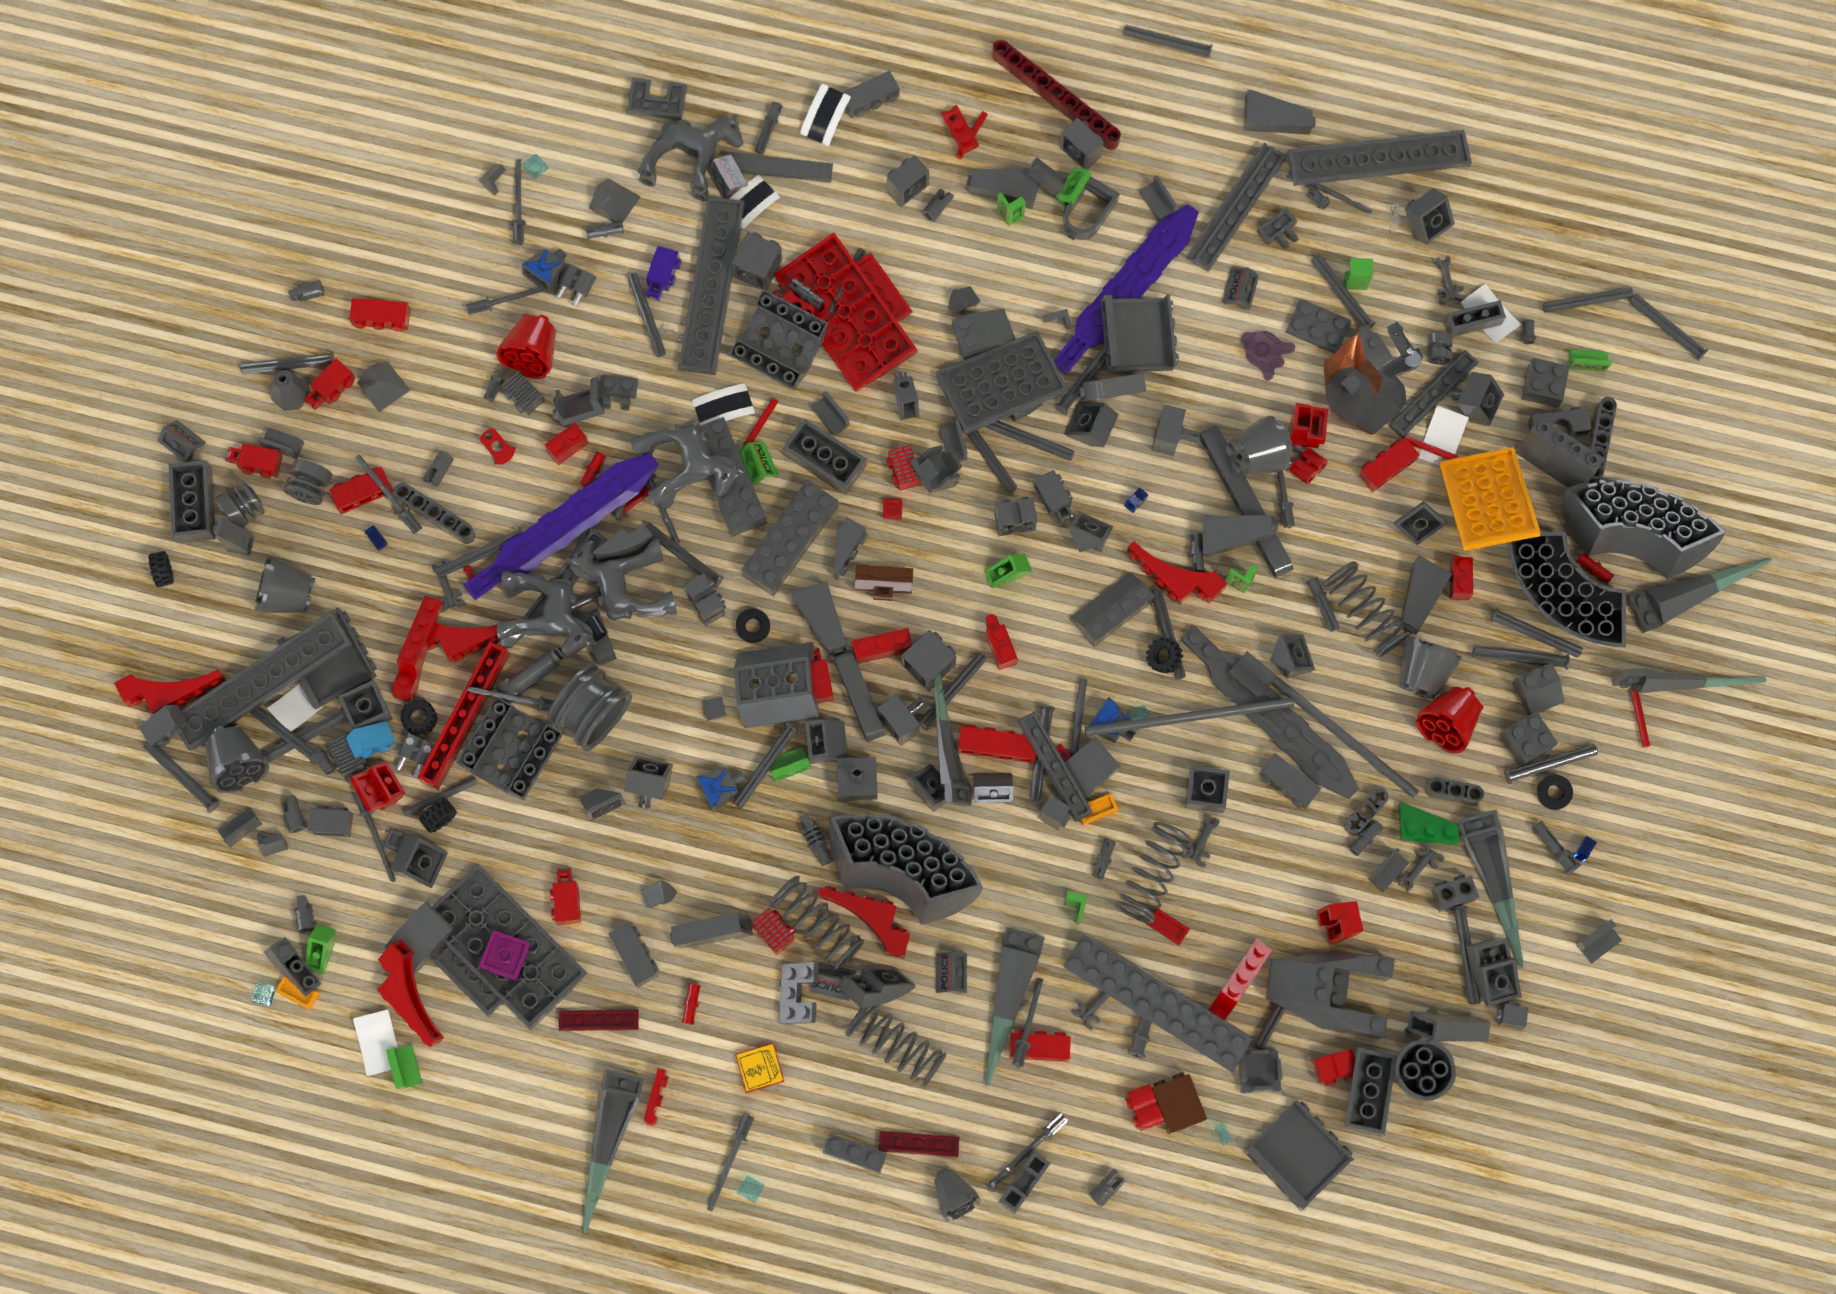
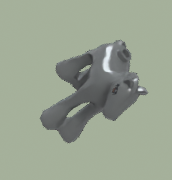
M737 114L731 115L729 118H719L705 129L692 127L691 123L686 120H681L680 123L666 122L661 127L658 136L655 137L657 141L652 143L637 170L640 174L639 182L643 185L654 187L657 179L655 167L658 160L663 154L674 149H680L690 156L697 157L690 185L692 188L691 195L696 200L707 201L709 191L705 173L715 154L718 142L721 139H725L735 148H740L743 145Z
M694 420L687 421L684 424H676V430L664 428L631 439V446L638 455L653 454L657 446L665 442H674L681 446L684 470L648 492L650 501L656 507L661 505L664 509H667L673 505L676 493L680 489L700 482L711 475H715V493L718 496H725L738 475L745 472L737 468L736 463L728 457L711 456L707 442L710 441L709 435L706 431H702L699 424Z
M659 538L652 539L639 554L624 558H612L604 562H594L593 551L596 549V544L594 541L588 540L574 555L570 556V558H565L566 564L571 567L576 576L598 582L601 595L597 596L600 607L604 606L608 618L612 620L621 618L631 619L632 614L637 615L639 618L677 614L672 591L665 593L658 601L650 603L638 602L625 593L626 582L624 575L626 573L664 561Z
M511 571L502 572V586L508 598L527 590L540 592L547 598L543 607L542 617L497 623L498 639L502 640L503 648H512L523 637L534 635L553 637L568 635L561 648L562 654L566 657L581 651L588 645H597L593 639V632L590 626L582 622V620L572 617L573 604H577L578 598L577 593H573V583L570 580L551 578L550 581H547L542 575H529L522 572L513 573Z

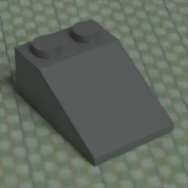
M1004 309L971 313L952 319V330L964 360L1015 340Z

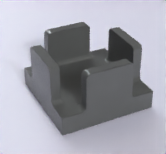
M941 445L929 448L922 456L911 461L912 466L929 493L955 487L958 484L957 480L960 478L959 474L956 473L962 468V465L954 452H950L943 458L940 453L943 449Z
M1267 1049L1245 1052L1238 1064L1241 1093L1281 1091V1080L1283 1077L1278 1051Z

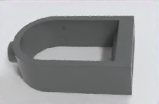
M1090 176L1074 204L1069 203L1065 209L1063 226L1066 236L1071 240H1087L1092 238L1119 201L1120 193ZM1086 190L1109 203L1096 223L1088 229L1075 228L1069 222V215Z
M1144 373L1082 382V387H1079L1080 398H1084L1085 401L1147 392Z

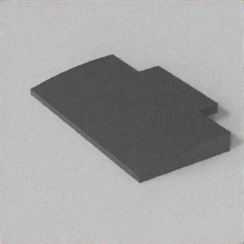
M479 864L432 906L454 928L443 943L447 948L433 962L487 1017L504 1004L531 1031L587 975V972ZM493 930L531 943L517 981L479 969Z

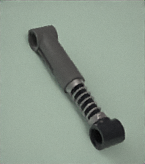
M593 616L584 622L590 626L595 642L607 635L608 631L598 616ZM560 645V648H556L555 651H547L513 677L500 682L496 686L497 692L521 697L523 692L560 666L559 663H562L564 658L567 659L562 654L561 648L563 645ZM503 699L504 701H506V702H508V703H510V704L513 703V702H515V701H510V700H505V699Z

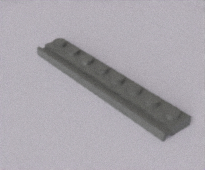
M1265 142L1186 256V259H1190L1194 264L1207 272L1213 267L1287 157V155L1272 146L1266 145L1267 143Z

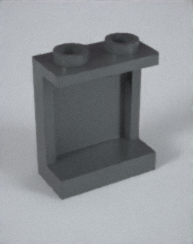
M598 377L590 379V389L564 397L560 390H555V398H553L555 409H553V415L556 420H559L562 427L604 414L605 391Z

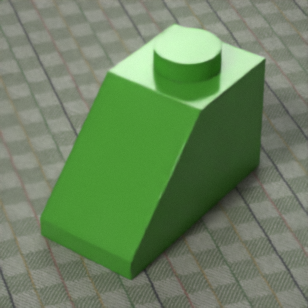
M1011 554L985 570L991 588L1018 580L1030 573L1032 569L1026 554Z
M317 924L308 937L305 963L312 971L324 974L335 943V929Z

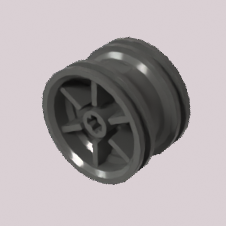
M593 663L582 668L566 684L553 702L547 715V721L550 724H554L558 730L568 728L575 734L574 743L581 745L584 751L592 750L604 740L623 717L632 700L631 692L625 691L622 685L612 687L605 681V672L598 669L597 665Z

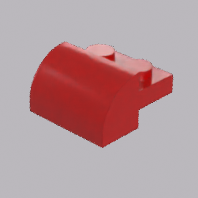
M387 761L372 766L368 771L352 776L349 780L368 813L379 808L381 810L386 809L406 794Z

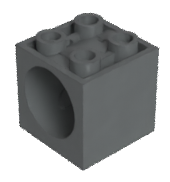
M747 232L731 263L733 277L759 289L768 290L774 278L773 274L777 272L782 262V250L779 243L774 240L768 241L758 233L752 234Z
M930 629L902 654L901 663L927 691L934 687V680L939 674L942 679L956 666L955 650L949 645L946 646L942 642V637L937 632L933 633Z

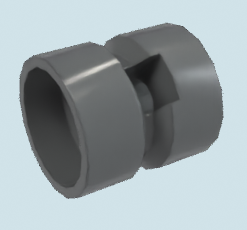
M1447 332L1429 334V363L1445 365L1452 362V349H1450L1453 346L1452 334Z

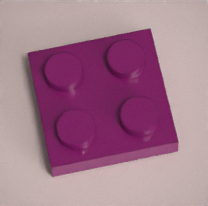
M493 930L479 969L517 981L531 943Z

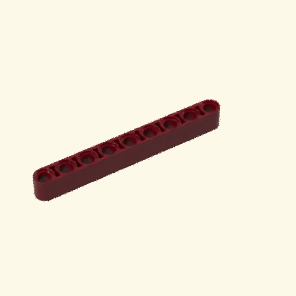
M1001 39L994 42L992 57L998 64L1072 122L1076 118L1086 122L1093 133H1097L1102 137L1105 148L1109 150L1118 148L1121 138V132L1118 128L1008 42ZM997 50H1004V52L999 53ZM1016 60L1018 63L1014 64L1011 61ZM1030 71L1032 74H1025L1024 72ZM1044 82L1046 83V85H1040L1038 83ZM1058 93L1060 94V96H1054L1052 94ZM1072 104L1074 105V107H1068L1066 105ZM1086 115L1088 116V118H1082L1080 116ZM1095 126H1100L1102 129H1096ZM1108 137H1114L1116 140H1110Z

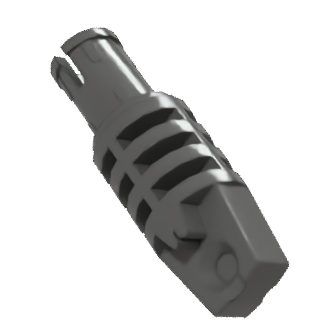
M808 813L802 815L800 820L803 827L800 829L810 849L816 852L822 866L831 863L833 859L825 847L826 840L817 822H812Z

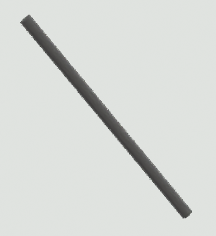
M1278 676L1275 677L1271 683L1287 697H1292L1298 706L1412 798L1418 794L1419 790L1282 679Z
M1291 697L1085 727V735L1093 736L1294 707V700Z

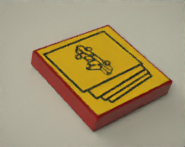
M774 1043L735 1054L746 1093L784 1082Z

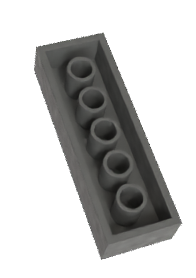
M724 417L699 426L702 431H706L709 435L710 441L707 442L711 456L728 457L736 463L737 468L745 472L738 475L725 496H718L715 493V475L707 477L731 536L734 537L767 524L763 508Z
M806 480L741 569L742 576L774 597L838 509V500Z

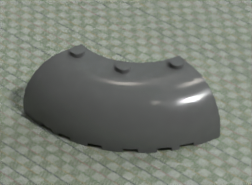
M1599 480L1598 483H1581L1567 488L1563 497L1565 523L1571 536L1587 557L1600 553L1630 555L1650 564L1666 579L1678 575L1702 561L1718 546L1726 533L1710 516L1706 517L1699 512L1697 506L1694 505L1692 507L1683 502V498L1671 492L1666 494L1658 491L1659 488L1643 483L1641 486L1631 484V481L1616 480L1615 482Z
M1540 532L1538 537L1508 542L1510 560L1515 575L1523 591L1541 614L1562 630L1580 639L1606 646L1626 647V589L1602 585L1583 573L1571 556L1566 532Z
M847 814L830 818L829 838L831 850L845 890L870 888L889 893L909 906L919 919L921 925L958 913L973 903L982 891L983 886L972 867H969L963 860L964 857L954 851L947 841L940 836L936 837L929 833L928 829L918 824H909L893 816L886 815L885 817L874 816V814H867L866 816Z

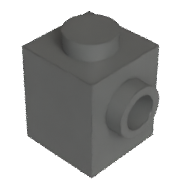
M1508 1001L1507 1004H1503L1497 1010L1496 1019L1499 1020L1498 1026L1520 1030L1526 1028L1529 1008L1521 1007L1517 1002Z

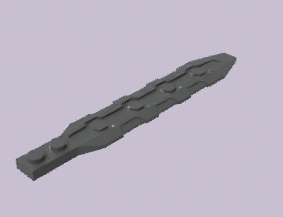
M1196 626L1181 638V641L1208 667L1213 684L1237 705L1281 699L1269 687L1266 688L1259 698H1256L1232 678L1228 673L1241 658L1221 652ZM1282 708L1245 714L1273 739L1274 744L1301 766V770L1316 784L1347 799H1350L1359 790L1343 756L1328 742H1325L1309 727V724L1292 709Z

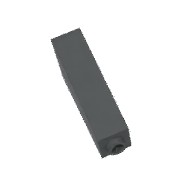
M1251 89L1247 90L1244 131L1310 135L1311 129L1315 128L1316 117H1313V110Z
M1029 168L974 169L972 176H968L966 186H969L970 194L994 200L998 199V194L1001 192L1008 203L1022 196L1026 202L1025 207L1033 209L1039 183L1026 174Z
M1272 515L1203 516V554L1209 557L1274 537V532L1278 530V522Z
M1418 555L1413 563L1400 620L1403 622L1402 630L1414 635L1419 632L1452 573Z
M827 581L791 591L793 603L827 654L836 656L844 653L847 650V645Z
M736 912L671 927L670 940L675 947L685 948L753 936L751 918L748 915Z
M1411 1011L1408 1031L1433 1041H1488L1491 1022L1475 1016Z

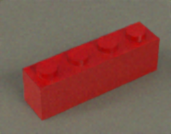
M971 724L961 726L958 753L1034 764L1036 753L1024 733L1023 735L1015 734V731L1012 730L999 732L992 727L978 729L977 726Z

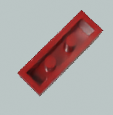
M352 298L349 320L352 326L361 329L373 327L376 330H383L384 328H389L393 331L408 330L411 309L408 302Z
M1407 438L1401 441L1399 439L1390 445L1391 448L1388 451H1381L1376 455V459L1373 462L1367 461L1361 466L1362 470L1359 476L1372 492L1417 461L1420 454Z
M382 467L372 468L387 489L393 493L394 491ZM368 473L355 475L349 481L337 483L333 488L329 489L341 515L386 496Z
M908 628L852 640L857 664L901 655L912 646Z
M1015 1030V1033L1010 1034L1009 1059H1013L1016 1050L1015 1042L1022 1039L1024 1030ZM1035 1031V1034H1029L1027 1041L1031 1044V1047L1027 1051L1025 1060L1070 1061L1071 1036H1066V1032H1054V1035H1046V1031Z

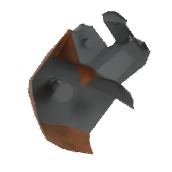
M1397 321L1389 325L1387 329L1388 334L1400 353L1399 357H1392L1380 336L1363 325L1356 335L1324 363L1326 398L1330 413L1342 422L1369 435L1375 434L1402 410L1407 400L1406 390L1397 377L1415 370L1423 359L1419 348H1413L1403 333V327Z

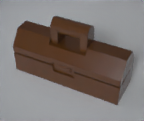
M856 565L855 591L874 592L873 600L892 601L893 593L912 594L913 568ZM878 590H889V593H878Z

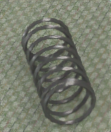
M1352 561L1332 574L1323 583V587L1333 585L1350 571L1352 572L1338 586L1331 590L1329 595L1334 594L1355 580L1364 578L1357 588L1338 603V606L1341 607L1354 597L1373 589L1369 596L1347 615V618L1352 617L1376 602L1382 601L1355 628V630H1359L1376 618L1390 613L1385 621L1364 639L1367 642L1383 631L1399 625L1383 643L1373 650V653H1377L1376 657H1381L1402 643L1410 635V632L1406 631L1393 638L1402 628L1403 622L1396 621L1386 625L1393 617L1394 610L1388 609L1377 614L1383 607L1385 598H1376L1369 601L1375 594L1376 587L1368 586L1361 589L1367 581V575L1361 574L1351 578L1358 570L1359 565L1356 561Z
M1154 822V827L1151 830L1162 837L1173 840L1183 849V852L1167 850L1149 840H1146L1145 844L1166 853L1177 865L1160 863L1142 853L1139 854V858L1159 866L1171 878L1155 877L1137 867H1132V870L1155 881L1164 889V892L1148 890L1130 880L1126 881L1127 885L1146 893L1158 905L1144 904L1125 894H1119L1120 898L1139 906L1144 911L1123 902L1115 903L1116 908L1124 914L1149 924L1155 920L1153 913L1149 909H1158L1162 906L1160 900L1155 895L1162 896L1168 893L1166 886L1162 882L1174 880V876L1169 869L1180 867V862L1174 855H1185L1187 851L1182 843L1192 842L1190 836L1185 832L1163 822ZM1157 825L1169 828L1181 834L1188 840L1181 839L1172 834H1169ZM1121 906L1129 908L1145 916L1147 919L1132 914Z
M794 876L774 895L769 902V907L774 908L788 894L804 885L799 896L781 916V919L786 918L802 902L814 896L810 906L792 926V929H796L811 914L825 906L818 920L803 936V940H806L824 923L836 917L829 930L816 944L814 950H817L837 932L846 928L838 943L824 958V961H828L842 947L857 938L856 942L834 965V970H838L857 953L864 944V939H860V935H853L844 941L850 930V925L843 924L833 930L838 923L839 914H831L823 919L828 910V903H822L813 908L818 898L817 893H810L802 898L807 889V883H798L800 876ZM790 884H792V885L787 889V891H786L785 893H783V894L779 897V895H780Z
M874 1006L869 1010V1007L860 1008L845 1032L847 1037L852 1036L863 1021L876 1009L860 1041V1046L864 1045L879 1026L888 1019L872 1051V1055L876 1054L900 1028L885 1058V1063H889L913 1036L897 1068L898 1072H901L925 1046L910 1076V1081L915 1080L938 1054L933 1067L921 1084V1089L925 1088L944 1061L946 1052L942 1053V1049H938L922 1064L929 1049V1040L922 1042L909 1056L917 1038L916 1031L910 1033L897 1046L904 1031V1023L896 1025L884 1038L891 1024L892 1015H885L873 1027L879 1014V1006Z

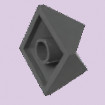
M607 179L597 185L589 209L613 223L620 221L623 223L640 196L611 179Z
M389 362L370 365L357 382L379 412L410 391Z
M1424 501L1393 522L1416 545L1447 525V521Z
M1080 511L1069 527L1079 552L1091 548L1102 552L1113 529V526Z
M1303 634L1280 635L1278 637L1270 661L1283 667L1286 678L1315 670Z
M597 788L579 797L590 821L626 805L621 793Z

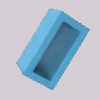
M387 721L353 729L346 737L355 758L362 756L363 758H368L377 752L380 754L386 753L396 742Z

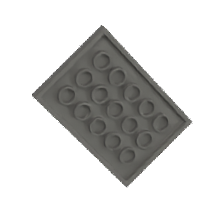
M1038 331L935 372L956 418L959 419L964 434L1068 393V387Z

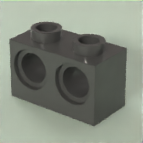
M1465 874L1454 877L1452 882L1447 883L1444 880L1435 884L1436 887L1431 892L1439 913L1480 898L1471 875L1465 877ZM1460 885H1465L1468 888L1467 894L1460 891ZM1441 891H1447L1450 899H1444L1441 896Z

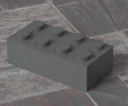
M805 418L783 447L784 456L844 495L848 493L867 466V458Z
M207 460L168 464L173 539L177 543L216 539L213 533L215 517L211 465Z

